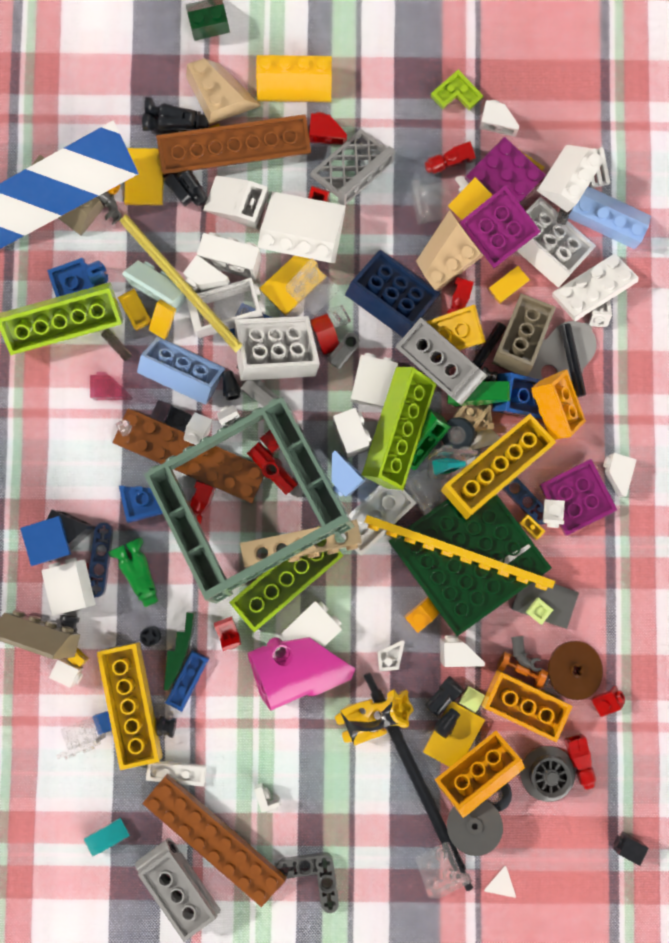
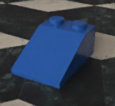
M499 373L497 381L510 382V401L494 403L492 411L520 417H527L531 414L535 419L543 420L539 414V408L536 400L533 398L531 389L540 379L515 373Z

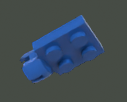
M84 258L47 270L56 297L95 287L108 281V274L105 275L106 268L102 262L95 261L86 264Z

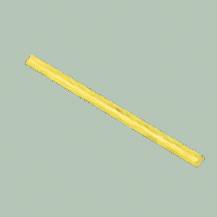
M124 215L120 219L124 228L129 231L139 245L144 248L170 280L175 283L177 288L185 294L186 298L198 309L209 324L214 327L216 332L223 337L225 342L232 347L231 349L237 352L243 346L242 343L219 320L220 318L210 310L211 308L206 305L205 301L203 302L202 298L194 292L195 290L184 281L185 279L180 276L179 272L173 268L172 264L166 260L155 245L149 241L148 237L139 230L140 228L135 225L130 217Z

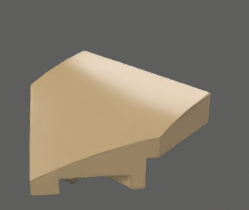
M489 404L461 406L452 417L467 419L472 423L475 431L494 429L491 416L492 407Z

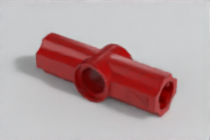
M260 441L247 452L250 458L262 469L264 476L271 479L285 495L298 485V482L283 467L281 460L275 458ZM269 465H274L277 471H271Z

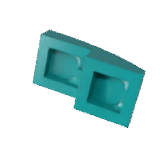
M118 818L83 840L93 857L130 835L121 818Z

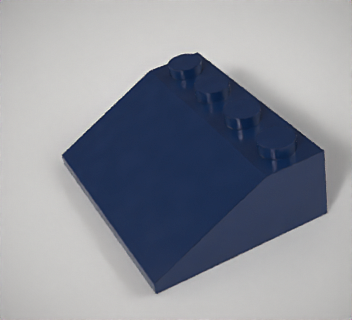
M381 249L351 281L345 293V296L402 337L409 332L420 318H423L440 295V292L436 291L432 286Z

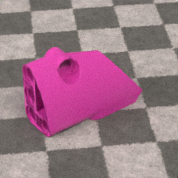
M275 637L268 641L267 646H262L247 653L259 694L270 711L305 695L316 696L350 681L356 669L310 637L282 641L280 638Z

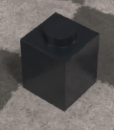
M622 832L614 841V850L618 855L641 866L649 848L643 842Z

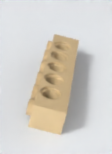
M357 519L351 520L355 527L344 533L346 540L343 543L336 542L335 534L326 538L327 543L325 546L318 547L315 544L291 557L288 561H299L301 556L308 555V558L319 557V553L326 551L328 555L338 553L341 548H347V551L358 549V545L362 544ZM320 527L240 543L244 567H250L263 560L258 557L260 549H267L268 556L277 552L279 545L284 544L288 546Z

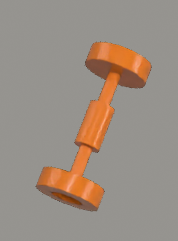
M505 651L502 653L497 664L498 670L503 672L508 665L514 668V671L524 676L529 675L535 678L534 687L542 688L548 671L541 669L536 675L522 665H515L509 662L510 653Z

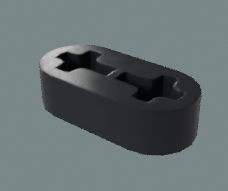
M172 173L163 178L184 207L192 202L188 193Z

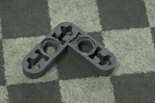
M321 852L287 857L278 862L277 869L287 876V879L317 874L322 909L326 913H333L338 909L339 899L334 862L329 853ZM322 858L330 861L327 863V872H324L323 864H319L322 862ZM301 861H309L310 868L302 870L299 866ZM293 862H296L297 872H294V868H289L287 873L280 869L283 868V864H287V867H293ZM326 877L331 878L333 881L332 886L328 888L324 887L321 883ZM330 892L331 900L334 902L332 907H329L326 903L327 893Z

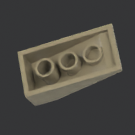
M521 293L492 364L528 377L556 307Z

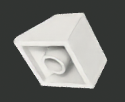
M198 255L195 256L183 272L186 278L185 281L196 293L198 291L202 293L230 284L229 278Z
M445 635V638H440V662L444 667L485 666V662L456 635Z

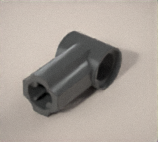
M354 333L346 334L327 361L340 370L359 348V337ZM353 338L357 343L354 347H348L346 340Z

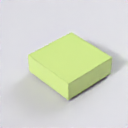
M537 597L526 613L542 625L553 609Z
M467 686L459 703L476 713L485 695Z

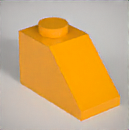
M427 596L403 617L419 633L439 615V612Z

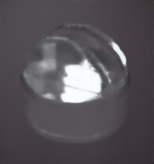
M122 420L115 424L123 437L132 430V425H129L130 422L127 420Z

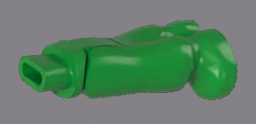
M142 537L126 544L132 559H129L124 545L108 551L110 557L119 560V569L129 582L135 595L139 597L138 600H141L143 606L147 607L159 600L155 594L157 590H155L146 555L140 551V547L144 542Z

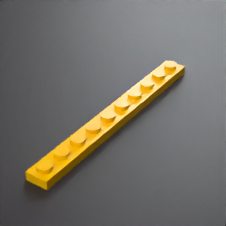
M369 515L366 516L364 523L368 524L367 528L378 532L380 528L385 530L388 536L397 538V535L405 537L404 541L415 545L417 541L422 543L425 549L434 551V548L442 550V555L451 558L453 555L459 556L462 562L471 564L472 561L479 563V568L490 571V568L498 570L497 574L509 577V574L516 576V581L528 584V581L536 583L535 587L541 590L553 589L554 580Z

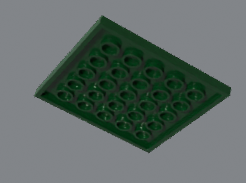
M497 494L467 520L447 499L406 528L497 561L503 559V563L505 562V557L517 555L521 548L529 544L530 548L509 562L508 565L540 576L552 569ZM400 535L388 541L456 637L533 583L528 581V584L516 581L517 577L510 574L509 577L497 574L498 570L490 568V571L479 568V563L473 561L471 564L462 562L460 557L453 555L452 558L442 555V550L434 548V551L425 549L423 544L417 541L415 545L404 541L405 537Z

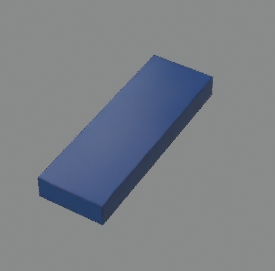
M194 650L191 651L165 701L166 704L181 712L184 710L210 658Z

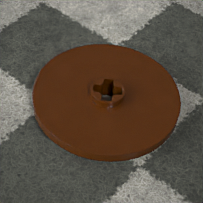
M568 641L559 645L551 654L548 663V676L551 685L558 694L571 700H583L593 695L599 688L603 677V666L598 653L590 645L581 641ZM573 667H578V674H573Z

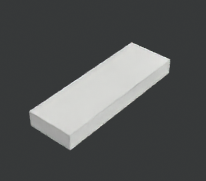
M160 760L159 762L147 765L146 781L160 782L168 773L179 784L204 787L207 765Z

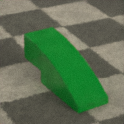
M481 382L462 405L449 395L448 404L455 407L465 405L481 406L510 401V382Z

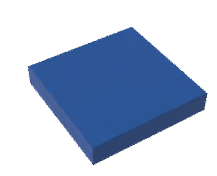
M60 516L20 528L31 566L71 555Z

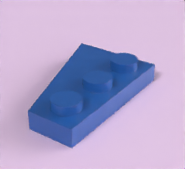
M119 486L124 513L128 523L163 514L151 488Z

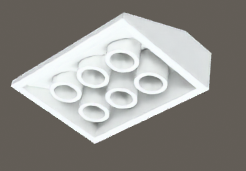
M272 191L260 229L258 247L335 263L346 206Z
M540 197L526 212L541 232L518 249L517 252L559 288L596 245Z
M309 316L234 319L235 336L243 345L237 351V363L241 381L316 376L320 362Z

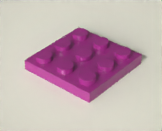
M504 136L465 176V180L470 183L476 177L493 195L507 185L517 200L521 202L546 175Z
M507 185L459 222L493 268L541 232Z
M592 459L539 484L547 500L565 501L564 525L559 524L565 536L617 511Z

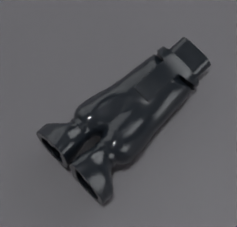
M145 97V113H143L142 130L145 132L153 129H158L159 131H191L208 128L209 122L206 116L201 114V111L197 112L166 103L157 107L151 97Z

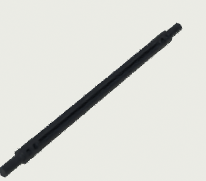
M371 673L363 675L370 688V695L374 703L386 701ZM386 727L455 873L459 875L465 890H472L473 886L465 871L464 862L449 838L447 827L399 727Z

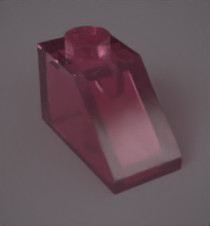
M96 372V375H90L91 399L132 400V396L112 376L108 375V372Z

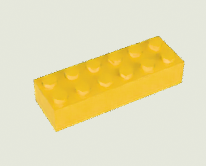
M529 414L448 481L441 489V492L467 520L545 454L556 441Z
M140 642L98 651L97 657L120 770L159 762L163 755L159 736H157V725Z

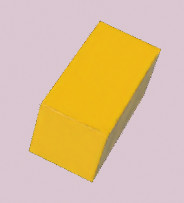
M525 515L518 522L534 540H538L545 533V530L529 515Z

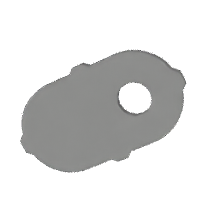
M577 321L564 322L562 324H571L583 374L584 367L593 358L596 351L595 335L588 323ZM562 324L556 327L547 339L543 340L528 377L542 380V368L546 365H551L556 369L557 373L567 369L571 379L560 331Z

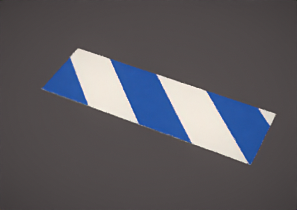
M114 120L0 183V249L139 174Z

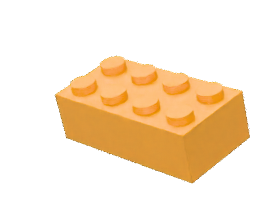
M496 670L485 698L481 703L485 709L556 743L573 707L569 703L499 670Z
M494 731L434 780L458 813L464 818L525 769L522 759L497 731Z

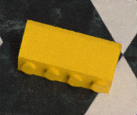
M257 55V101L331 102L332 56Z

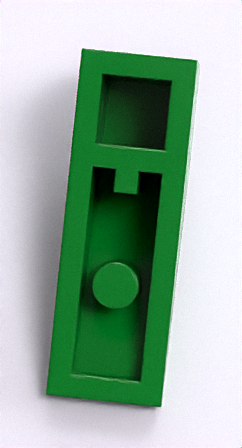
M430 408L410 467L413 470L420 466L450 429V425L444 417Z

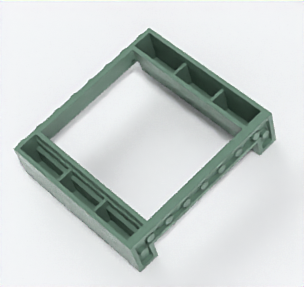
M283 397L272 399L263 408L254 409L247 417L238 418L231 426L220 428L215 435L204 437L200 440L199 444L185 448L183 453L167 458L165 463L151 467L148 470L149 472L144 474L205 601L217 604L233 595L232 590L327 537L333 534L338 537L355 527L340 498L333 490L327 474L295 415ZM265 419L322 527L226 579L173 469Z

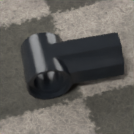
M449 676L441 684L437 693L427 702L426 706L438 717L465 689Z

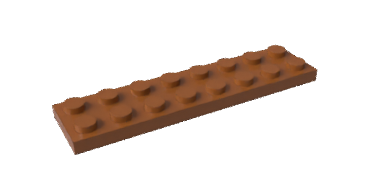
M306 114L156 135L163 175L311 154Z
M129 408L112 442L160 464L165 463L166 459L171 456L183 453L185 448L195 446V444L184 440V432ZM217 446L173 469L252 504L265 477L262 469L256 463Z
M168 773L143 801L142 804L260 907L286 881L287 876Z

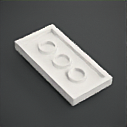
M614 253L552 292V297L574 321H577L637 283L638 276Z
M379 485L349 514L351 520L357 519L362 544L358 545L359 548L354 550L360 556L386 533L385 530L380 528L378 532L367 528L368 524L364 523L367 515L395 524L416 504L404 489L403 491L386 489ZM341 534V536L346 540L345 534Z

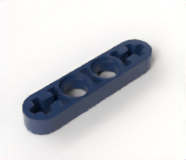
M517 477L503 488L526 515H529L539 525L546 524L543 523L542 519L537 520L538 514L535 511L532 514L529 512L538 505L539 507L536 510L542 513L544 505ZM511 483L519 485L518 493L510 492L509 486ZM524 497L532 499L531 507L527 508L523 505Z
M99 523L94 529L89 568L91 587L96 586L97 580H93V577L103 578V581H98V587H101V591L95 594V590H92L94 598L103 596L107 588L110 564L108 551H111L113 540V527L108 523ZM104 526L105 529L109 530L108 534L104 535V540L108 539V543L98 542V539H102L103 536L102 533H99V530L103 529ZM99 545H104L107 549L106 554L103 556L97 554L96 549ZM97 564H101L104 567V572L101 575H97L94 572V567Z

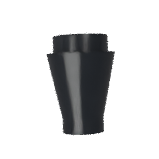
M233 371L223 372V396L229 401L240 398L242 391Z
M451 708L435 723L434 731L445 739L451 736L460 714Z

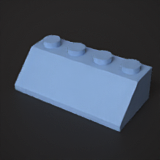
M588 186L578 203L570 210L567 218L635 249L642 242L647 232L651 215Z
M158 336L141 354L137 373L146 378L152 379L205 405L213 396L222 373L225 371L224 367Z
M334 451L332 453L331 482L335 486L332 488L340 497L343 495L345 497L350 496L366 479L340 452Z

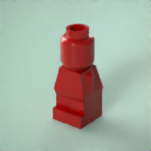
M471 141L454 146L443 156L438 154L428 158L424 165L427 173L436 174L444 171L446 168L458 166L467 161V164L471 163L476 159Z
M456 277L453 285L456 288L447 314L465 308L470 299L473 281Z
M196 481L194 488L197 489L191 499L190 506L201 525L203 520L201 514H204L211 504L216 488Z
M577 734L564 738L568 756L572 761L573 767L577 768L576 774L579 784L585 790L594 788L596 777L592 768L591 753L586 737L583 734Z

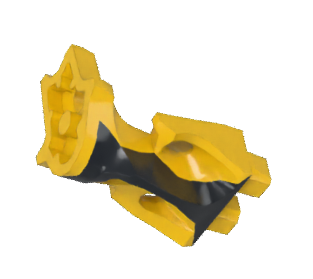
M395 689L387 694V700L381 703H374L372 699L348 704L341 709L340 713L335 716V720L338 725L346 724L347 730L342 732L344 742H353L355 746L385 735L387 733V730L384 729L385 727H408L409 716L414 711L408 698V690L396 693ZM360 708H364L366 713L362 714ZM376 711L381 713L379 720L374 717Z

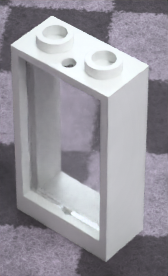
M252 278L197 294L229 329L235 328L234 319L264 318L262 312L265 311L263 301H259L257 296L261 294L257 283H253ZM186 298L194 331L198 338L218 333L189 299Z

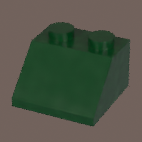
M204 0L186 4L194 41L230 33L223 0Z

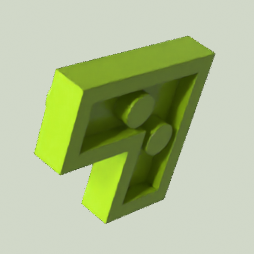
M459 69L430 95L442 110L457 98L470 111L483 99V95Z

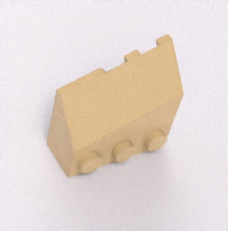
M205 58L187 64L186 78L209 124L261 107V104L221 64Z
M449 210L416 262L436 291H440L484 255Z

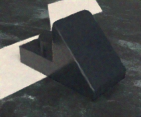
M158 400L151 418L185 433L186 426L191 420L192 415L175 408L171 404Z

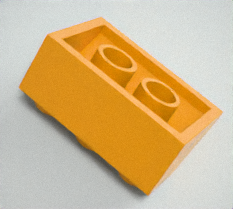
M567 369L540 380L531 388L533 398L536 400L539 408V414L543 418L545 430L554 440L571 437L586 422Z

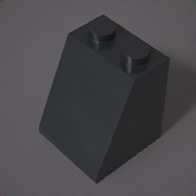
M51 509L47 518L61 517L70 551L91 534L96 527L60 510ZM63 557L58 558V559H55V560H51V561H48V562H51V563H52V561H59V560H61Z

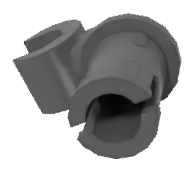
M106 191L97 196V198L109 209V212L105 215V220L112 217V225H115L122 216L118 211L114 195Z
M524 636L511 637L512 657L531 671H540L542 668H535L533 664L541 660L539 658L529 659L526 657Z

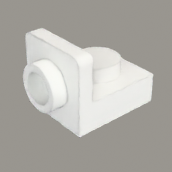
M610 300L590 312V326H608L612 316Z
M544 499L543 523H547V527L559 528V524L564 525L565 501Z
M263 783L255 785L254 791L261 812L267 811V813H272L278 810V807L281 806L280 798L268 801L271 799L268 787L264 788Z

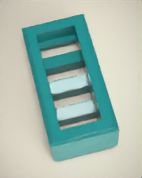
M452 458L435 459L432 461L434 474L453 473L465 467L466 461Z

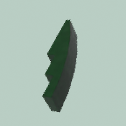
M186 612L185 630L177 631L176 647L167 651L164 690L168 691L172 687L184 664L194 633L196 612Z

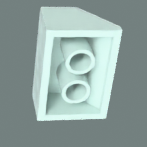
M138 260L122 273L130 285L156 301L161 299L176 308V313H178L186 300L185 294L177 288L165 272L161 271L158 273L154 270L155 267L146 261L142 263Z

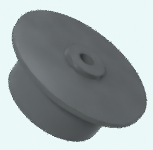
M541 746L532 750L523 761L525 769L521 771V781L526 791L532 797L540 801L552 802L563 798L569 793L575 781V768L570 757L564 751L553 746Z
M485 800L464 818L453 807L447 819V831L451 842L458 850L467 855L482 856L493 851L499 844L503 834V822L496 807Z

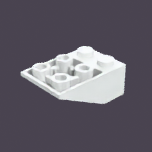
M216 176L203 211L257 229L269 196L268 187L248 180Z

